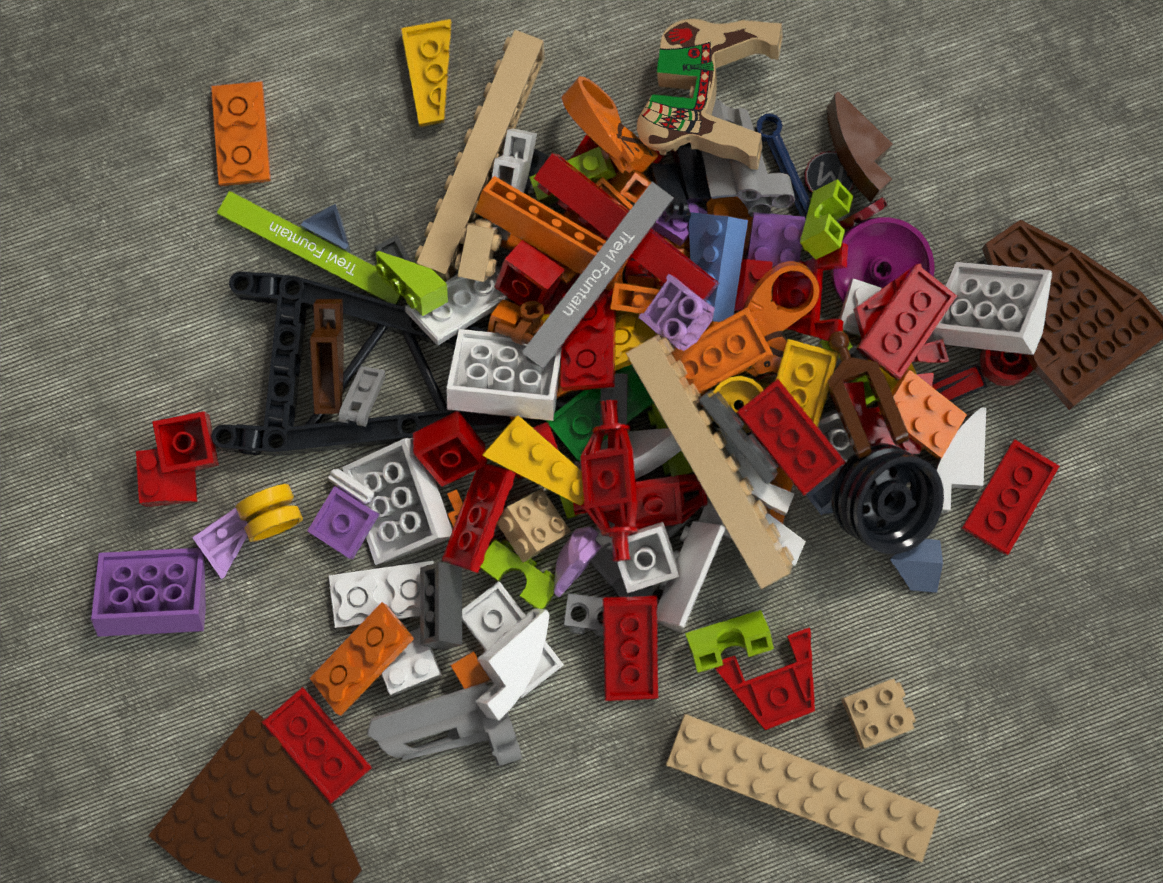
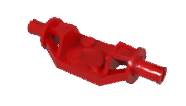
M606 400V403L605 401L600 402L603 425L592 429L593 435L581 454L584 507L601 530V536L612 538L613 561L620 562L630 560L628 536L638 533V528L635 527L637 496L632 445L627 433L630 430V426L618 422L617 400ZM604 435H608V449L600 450ZM605 513L613 514L615 524L613 528L610 527Z
M696 474L675 475L635 482L637 496L635 527L639 530L661 522L664 523V526L682 524L701 506H707V498L709 497ZM699 491L698 496L684 504L685 493ZM573 502L575 516L587 513L584 502L581 506ZM605 513L607 520L614 523L613 514Z

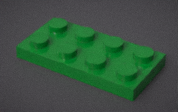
M632 364L615 371V374H627V424L654 404L653 399ZM601 388L583 390L554 413L553 421L545 420L578 463L581 461V454L593 435L592 429L600 426ZM604 435L601 445L608 440V435Z

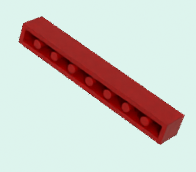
M552 153L534 177L539 182L537 187L549 196L551 193L559 199L557 203L569 212L571 209L580 215L577 219L588 228L591 226L595 227L600 231L598 236L605 241L609 239L629 212L627 208L559 154ZM652 228L628 259L631 260L633 258L640 263L638 268L646 275L651 277L653 274L660 279L658 284L661 287L666 283V277L670 274L704 301H707L720 284Z

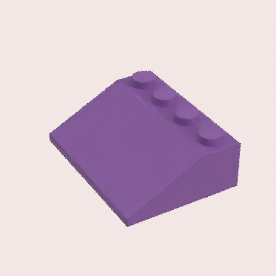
M200 548L99 553L91 616L98 637L204 631L206 611L205 555Z

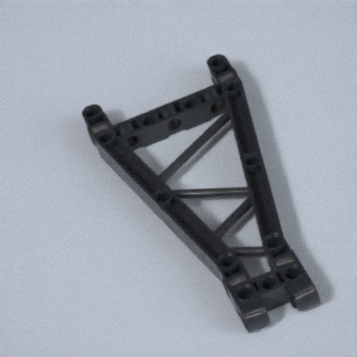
M241 271L234 273L230 277L229 287L237 298L258 303L277 304L264 426L223 424L215 427L211 434L212 441L222 451L248 455L285 456L391 444L404 438H413V433H405L403 431V427L407 422L417 424V428L414 431L416 432L457 411L447 409V404L416 339L432 344L435 343L423 330L416 331L413 329L416 322L405 312V307L292 275ZM248 281L249 284L245 290H237L239 282ZM291 286H300L297 294H288V289ZM316 299H342L344 319L376 327L343 372V390L386 331L403 335L436 405L437 411L368 418L365 427L359 426L353 421L348 423L330 422L319 424L325 414L313 413L305 425L294 426L307 308L314 310L313 304ZM469 326L464 329L487 332V330L477 328L474 326ZM458 333L439 346L455 350ZM292 335L295 337L294 342L289 346L282 345L284 337ZM288 386L289 392L286 396H277L279 387ZM556 399L555 412L568 402H560L559 399ZM459 411L476 434L503 431L512 421L509 416ZM522 417L532 428L546 423L545 420ZM632 421L627 424L630 426V430L628 432H631ZM225 432L231 433V440L226 444H220V436ZM275 437H283L284 442L281 447H271V442Z

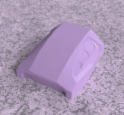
M668 274L666 283L644 314H640L639 318L656 333L664 338H668L669 342L675 347L685 351L697 343L712 322L714 307L696 295L674 276Z
M592 527L576 528L559 553L554 583V594L558 597L582 574L589 565V562L602 547L595 541L599 533Z

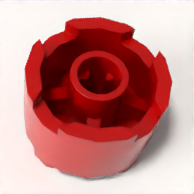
M982 349L980 353V366L983 376L997 385L1011 386L1018 384L1033 371L1026 354ZM1005 354H1009L1011 362L1006 361Z

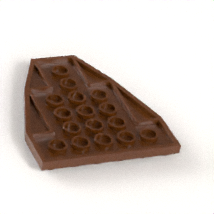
M1019 220L983 246L982 250L987 265L1051 271L1052 276L1043 333L1034 355L1026 354L1033 370L1069 410L1163 340V315L1140 290L1064 241Z
M254 709L249 712L148 835L188 870L221 883H353L362 872V867L336 809L286 752L280 743L281 741L274 737L263 725L262 722L265 718ZM277 730L280 736L307 766L294 743Z

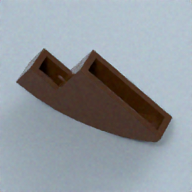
M838 91L827 106L828 125L833 146L848 176L871 203L885 190L892 180L877 163L886 155L893 143Z
M316 299L313 304L315 330L310 337L314 414H339L342 406L344 369L343 300Z

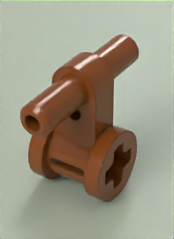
M527 301L522 304L520 308L522 320L516 328L499 322L495 326V332L512 338V342L523 345L525 343L528 345L544 324L542 320L544 307L537 301Z

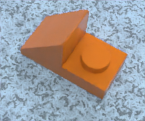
M614 282L610 309L644 314L661 289Z

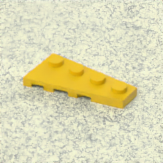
M451 19L401 28L420 127L445 123Z
M519 415L510 422L482 454V456L580 506L584 502L582 471Z

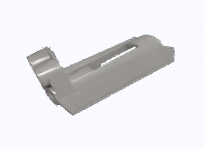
M715 99L712 116L754 131L748 110L741 107L733 109L725 106L720 100ZM702 151L712 199L738 197L747 207L751 217H753V212L770 213L773 206L776 208H786L794 203L795 197L790 176L784 173L768 174L762 154L759 168L754 170L737 160L720 158Z
M486 682L371 718L367 730V735L378 741L379 746L384 752L392 757H401L404 760L489 740L497 766L523 759L508 712L499 721L489 719L475 702L490 689ZM449 730L446 738L413 748L405 744Z

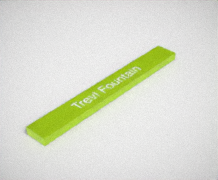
M231 191L228 192L217 211V214L383 301L398 305L402 298L400 293L397 294L386 278L379 276L375 266Z

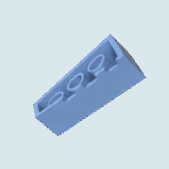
M690 212V260L720 283L706 302L714 307L712 321L721 322L734 315L748 220Z

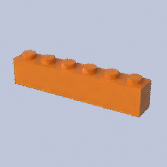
M495 176L482 190L474 211L579 274L583 273L606 243L602 238ZM627 261L605 289L608 291L612 289L614 282L616 283L621 276Z

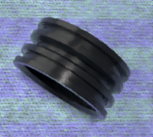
M889 443L870 445L871 455L857 459L855 454H853L837 474L831 496L832 511L838 525L846 533L872 549L884 554L903 553L922 543L935 528L944 503L942 480L930 463L914 454ZM908 482H910V489L906 486Z

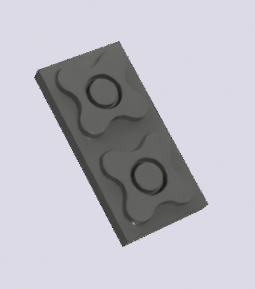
M712 390L707 392L699 399V402L765 484L771 482L778 474L776 470L778 464L768 454L752 433L748 435L742 428L745 425L744 422L730 407L725 398L719 392L714 393Z

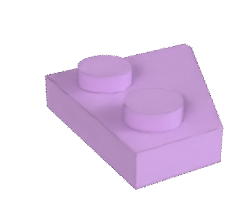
M236 508L192 537L221 579L226 576L228 569L247 538L244 529L247 522L240 520Z

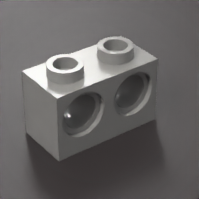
M568 593L564 627L569 628L570 633L584 634L585 630L595 631V636L603 637V625L597 620L598 614L603 612V598ZM575 608H582L586 611L587 616L583 621L576 622L572 619L571 613Z

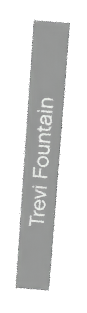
M651 182L522 351L523 354L543 369L546 367L674 198Z

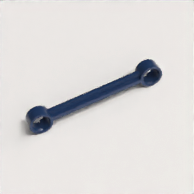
M764 114L757 121L756 132L761 133L762 141L768 143L780 172L790 176L795 197L794 204L799 215L805 217L806 220L810 200L780 135L782 121L775 114ZM764 121H772L777 125L773 135H765L761 132Z

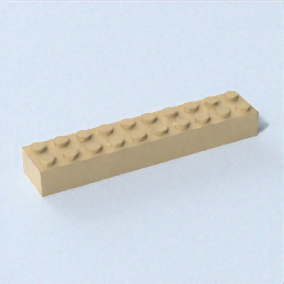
M514 30L512 37L508 36L504 43L503 51L505 54L503 59H498L493 71L495 78L492 83L488 82L483 96L486 99L483 106L479 105L474 115V120H476L474 128H469L464 139L466 147L463 153L459 152L456 157L454 166L457 168L455 173L447 178L444 187L447 192L444 199L440 198L435 207L437 215L434 223L429 222L425 231L426 242L424 246H419L415 255L417 264L431 268L444 282L454 277L457 270L455 269L456 258L458 254L463 252L464 244L460 243L462 230L468 227V224L476 222V219L479 217V214L474 211L482 190L492 179L495 158L503 156L507 130L516 128L545 59L544 41Z
M657 335L626 354L760 588L763 589L790 574L794 557L787 546L782 547L779 542L781 535L775 524H769L765 516L767 510L760 499L756 501L752 495L754 488L747 476L743 478L738 468L741 465L734 453H728L725 447L728 444L721 430L716 431L713 427L712 421L714 419L701 406L698 400L701 397L698 389L693 383L689 385L685 378V375L688 373L680 360L676 362L671 353L674 351L672 344L668 338H662L661 335Z
M684 714L666 762V766L918 862H923L940 810Z

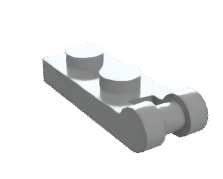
M364 366L359 367L341 406L339 422L348 423L353 421L359 426L365 427L367 425L369 414L385 380V370Z

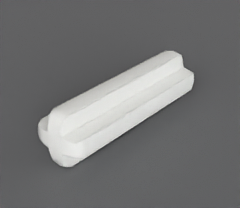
M333 469L328 477L331 483L361 503H371L374 497L373 491L340 469Z

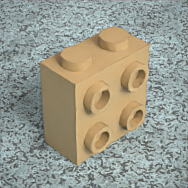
M479 218V220L476 219V222L470 223L468 227L463 228L460 243L464 244L463 252L457 255L455 269L459 270V277L484 282L495 274L497 260L493 259L494 252L500 249L502 234H498L499 227L493 226L494 223Z
M543 489L505 508L497 522L500 530L504 533L522 562L552 547L571 533V530Z
M894 678L841 699L861 749L915 729L913 723L916 722L915 716L910 707L906 708L902 699L905 697V692L901 683H896Z

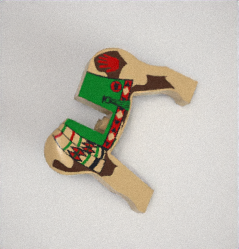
M686 19L669 26L663 33L660 43L657 66L659 87L690 90V98L652 94L637 121V132L641 142L650 149L658 150L661 155H667V152L671 150L676 152L681 145L690 143L691 149H699L720 158L737 160L750 169L758 170L762 152L761 133L712 116L717 92L716 68L753 54H763L770 59L779 60L783 39L782 24L747 20L715 24L699 19Z

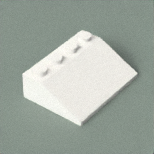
M956 262L946 287L955 293L957 297L932 332L937 340L943 339L945 345L1034 355L1043 333L1052 276L1051 271Z
M459 329L447 384V409L513 417L519 415L523 418L553 421L562 346L543 369L522 353L527 346L525 343L523 345L512 342V338L499 333Z
M404 438L342 467L344 473L374 493L371 503L365 505L380 514L366 536L375 565L422 550L450 538L453 530L435 478L414 455L413 438Z
M693 521L691 527L685 526L680 541L684 542L681 551L675 550L674 552L679 577L664 581L659 587L664 592L661 599H657L658 624L679 633L682 632L726 527Z

